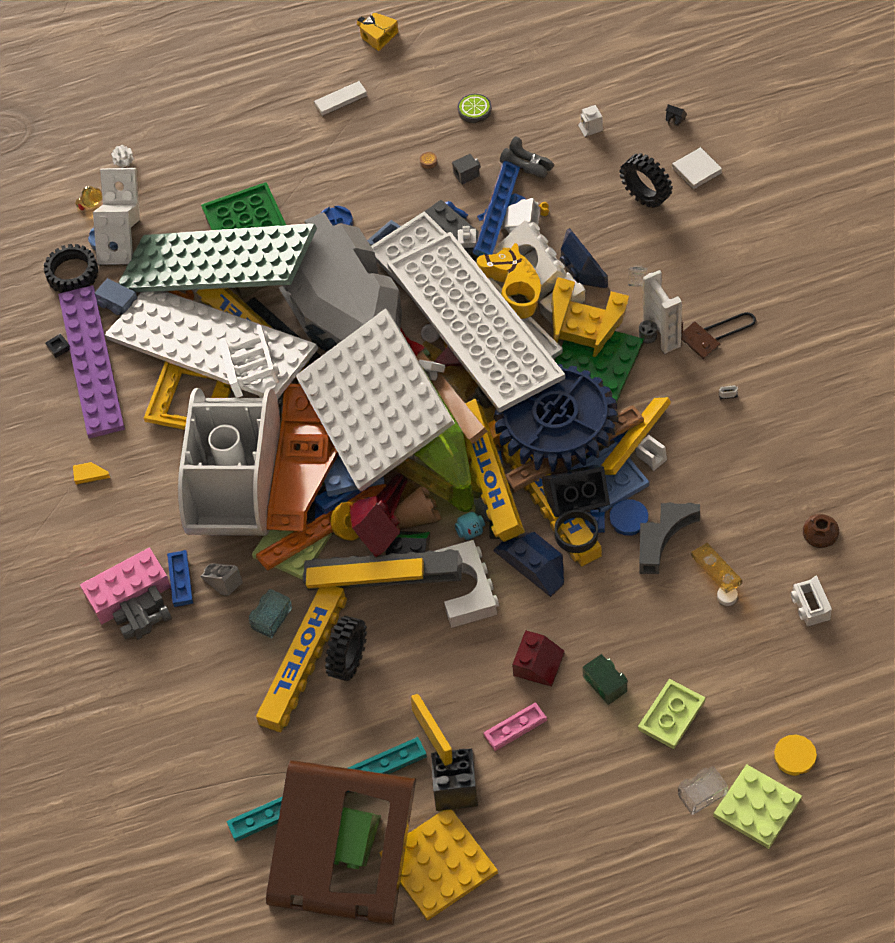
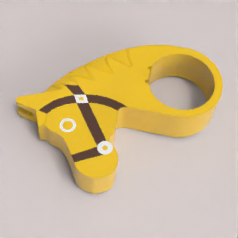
M515 243L511 248H502L497 254L481 255L477 258L476 264L488 279L493 278L504 283L501 295L519 318L525 319L532 316L538 305L541 284L532 264L519 253L518 244ZM522 294L530 302L516 303L510 300L508 296Z

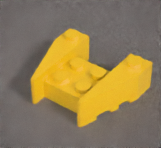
M557 277L551 300L553 339L557 343L559 339L593 347V357H596L603 348V345L612 337L617 327L622 324L629 296L611 291L606 310L571 301L575 282Z

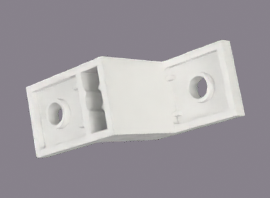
M102 168L100 173L103 205L93 212L97 264H129L133 256L131 227L140 220L136 168ZM116 182L123 183L124 189L122 191L116 189ZM110 242H116L118 250H112L109 246Z

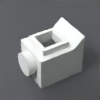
M596 105L582 109L581 122L578 126L585 137L603 131L602 115Z
M650 435L644 438L636 448L637 457L647 463L653 471L667 460L665 446Z

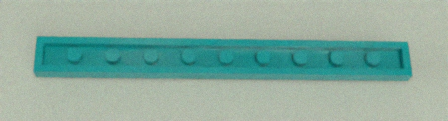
M416 737L348 768L390 774L426 758L427 753L419 737ZM282 797L226 821L235 842L277 824Z

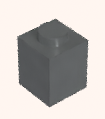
M471 154L452 162L453 174L461 184L480 176V163Z

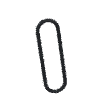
M744 312L703 329H711L743 315H750L753 318L751 324L715 338L719 340L753 326L756 318L752 313Z

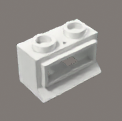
M817 575L811 580L793 585L791 598L794 604L797 603L800 619L805 621L807 627L830 620L832 608ZM812 591L820 609L811 611L804 593Z

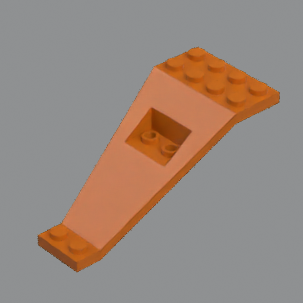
M290 384L283 394L282 422L269 498L266 530L306 532L307 511L339 455L301 384ZM300 444V449L297 451L296 446ZM315 445H318L317 451H314Z

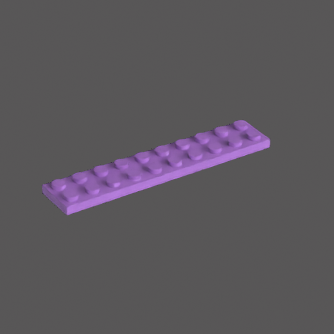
M93 285L58 294L89 439L125 430Z

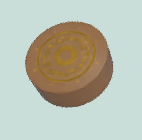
M433 152L423 153L420 156V165L425 169L434 168L437 165V156Z

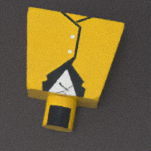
M373 13L367 19L361 16L357 20V25L360 26L361 38L377 51H380L399 33L397 20L378 13Z

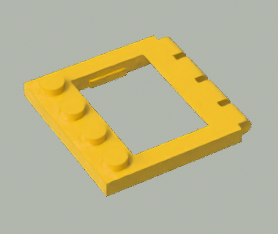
M165 361L145 413L144 421L185 430L187 417L167 414L182 373L208 379L213 378ZM217 380L211 398H229L232 389L231 385Z

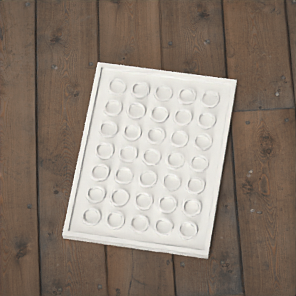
M386 308L296 375L350 476L361 492L455 424Z

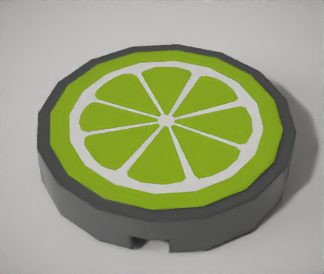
M469 94L463 97L457 106L461 119L470 123L486 120L492 111L491 101L482 94Z

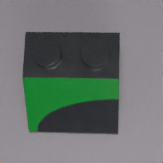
M400 531L386 549V555L390 553L407 554L408 552L425 553L429 551L430 532Z

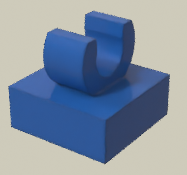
M599 510L588 512L597 521L598 533H605V512H599ZM585 520V524L588 526L590 531L592 533H595L596 530L594 526L589 521Z

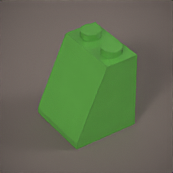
M343 807L334 864L339 865V861L345 862L347 867L359 869L360 866L367 865L381 815Z

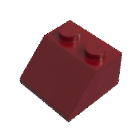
M525 630L512 664L513 676L552 687L565 651L545 635Z

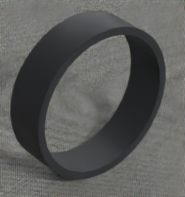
M571 510L565 512L555 523L556 542L567 552L582 553L588 551L598 540L597 521L586 511ZM572 518L585 519L596 530L593 538L581 545L565 543L560 539L557 531L563 522Z

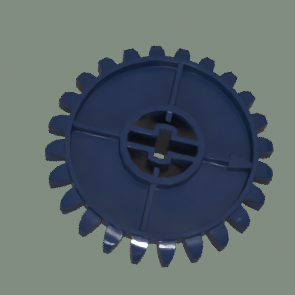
M557 364L565 373L564 380L500 413L497 409L495 410L494 420L497 421L495 423L496 434L501 433L499 438L501 447L510 442L508 445L510 457L521 448L520 462L522 465L527 462L532 454L534 456L535 470H539L544 458H548L550 470L555 472L558 458H562L566 469L569 471L572 466L571 456L576 455L579 462L585 466L586 449L598 458L599 447L596 441L607 448L610 446L607 433L616 435V427L613 422L619 423L616 411L617 402L612 398L611 389L603 386L601 378L594 377L592 379L590 371L584 370L579 372L576 366H570L566 369L563 368L562 364Z

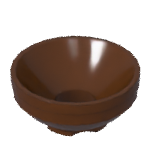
M816 514L806 520L803 526V536L810 545L825 548L837 541L839 527L832 517L825 514ZM820 521L825 522L827 528L819 529L816 523Z

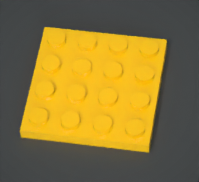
M452 809L439 812L408 833L400 884L427 921L498 874L497 868Z

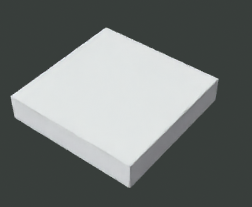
M701 147L672 163V168L693 189L722 173V168Z

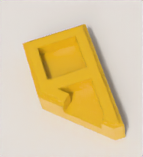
M92 462L73 466L74 482L76 485L110 478L108 471Z

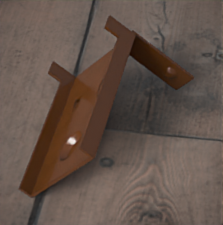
M695 321L684 331V322L681 323V340L701 358L704 359L717 346H720V343Z

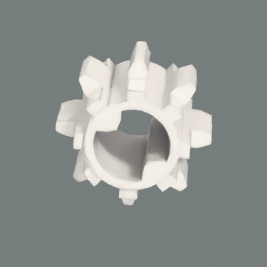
M123 145L116 146L113 153H111L114 165L122 168L130 166L129 164L134 160L131 148Z

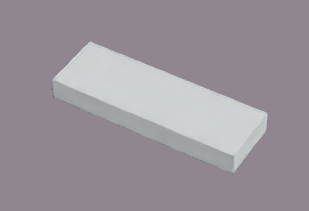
M358 81L317 99L314 103L323 116L367 96V91Z

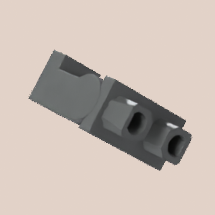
M155 585L148 588V592L131 598L127 602L120 603L121 609L112 613L117 625L128 622L127 625L120 627L125 640L133 636L139 640L143 638L142 635L151 632L152 625L162 619L165 622L172 619Z

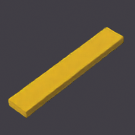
M669 397L654 398L641 414L644 417V422L629 429L601 466L604 467L605 475H616L671 404Z
M423 558L310 567L306 571V587L308 589L423 579L424 560Z

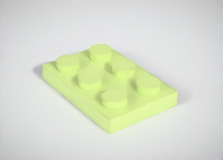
M669 679L640 722L638 730L675 749L705 703V697Z

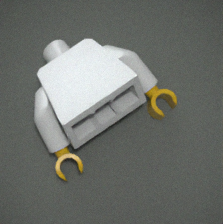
M534 198L528 200L523 199L517 204L508 206L501 229L506 228L510 234L524 219L538 225L539 216H547L549 214L548 203L542 202L539 205Z

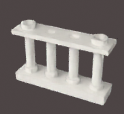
M658 270L643 277V321L651 320L657 324V329L661 334V349L666 354L681 347L682 301L678 296L669 299L661 287V271Z
M261 325L257 326L258 336L232 345V343H227L226 338L218 340L228 379L236 398L243 396L241 388L244 385L270 375L273 376L275 384L279 383L277 375L280 374L277 364L273 363L267 343L270 341L267 330L263 332ZM262 342L263 346L235 356L236 351ZM264 353L266 355L264 358L238 367L239 362ZM267 364L269 366L265 370L241 378L242 373Z

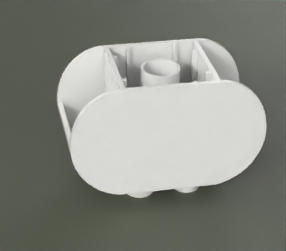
M200 388L193 389L189 400L178 478L179 511L182 526L187 535H268L270 530H266L267 512L280 435L278 401L272 388L266 389L263 398H205Z

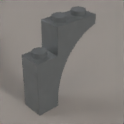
M661 503L660 523H640L639 574H659L660 559L666 544L680 529L700 521V504Z

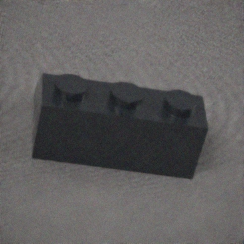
M591 465L541 477L544 496L555 517H560L565 512L571 510L585 511L610 505L603 466Z

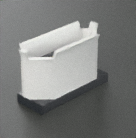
M735 385L720 387V400L737 398L738 387Z

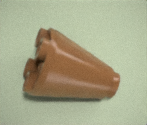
M426 484L417 488L397 505L394 515L400 521V529L432 524L442 520L438 509L435 510L438 506L434 497H429L430 492Z

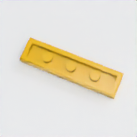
M418 694L412 695L411 706L414 715L444 765L451 764L452 748Z

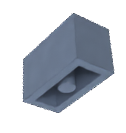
M108 278L94 293L97 304L101 308L111 310L116 315L125 313L137 299L135 291Z

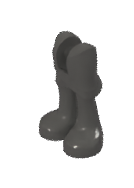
M517 136L512 139L509 149L505 148L500 156V163L508 161L524 169L525 173H531L543 179L547 176V171L552 170L554 167V163L550 159L523 149L522 140Z

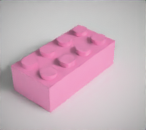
M150 547L80 584L84 596L101 625L113 619L112 613L121 609L120 603L127 602L131 598L148 592V588L155 585L159 593L171 588L166 573Z

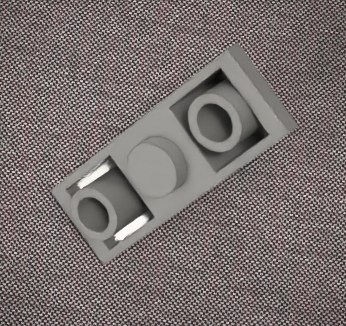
M212 563L204 569V573L200 576L221 595L227 596L243 583L239 569L235 565Z

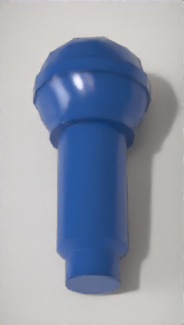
M451 201L445 202L462 218L467 219L468 214L465 211L455 207Z

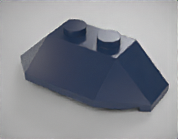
M570 228L567 229L561 246L560 261L568 268L573 279H576L582 285L607 288L608 275L602 270Z
M535 532L520 534L505 542L502 541L493 549L497 555L551 597L564 585L563 554Z

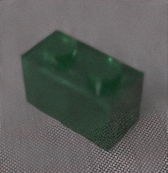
M602 654L582 667L583 678L607 705L627 692L628 680L622 672L619 673L615 669L614 663L609 658L606 659Z

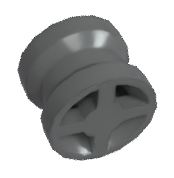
M645 320L639 324V338H643L644 343H653L657 339V324L651 320Z

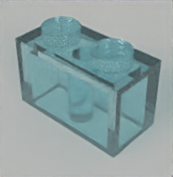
M269 589L261 597L257 608L252 610L249 615L252 630L272 639L292 609L290 598Z

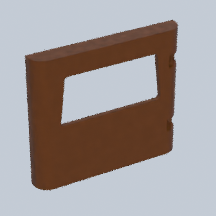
M291 760L286 773L267 886L266 904L281 908L394 925L416 778ZM347 791L390 802L375 894L330 891ZM294 895L303 896L302 905L293 904ZM359 905L368 907V916L358 914Z

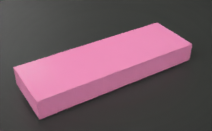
M535 702L485 731L483 734L492 749L497 751L546 722L547 717Z

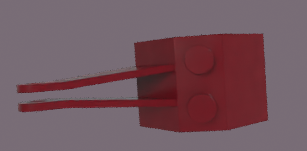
M402 473L394 476L377 496L360 499L350 506L352 529L375 557L386 551L400 533V521L394 515V512L407 483Z

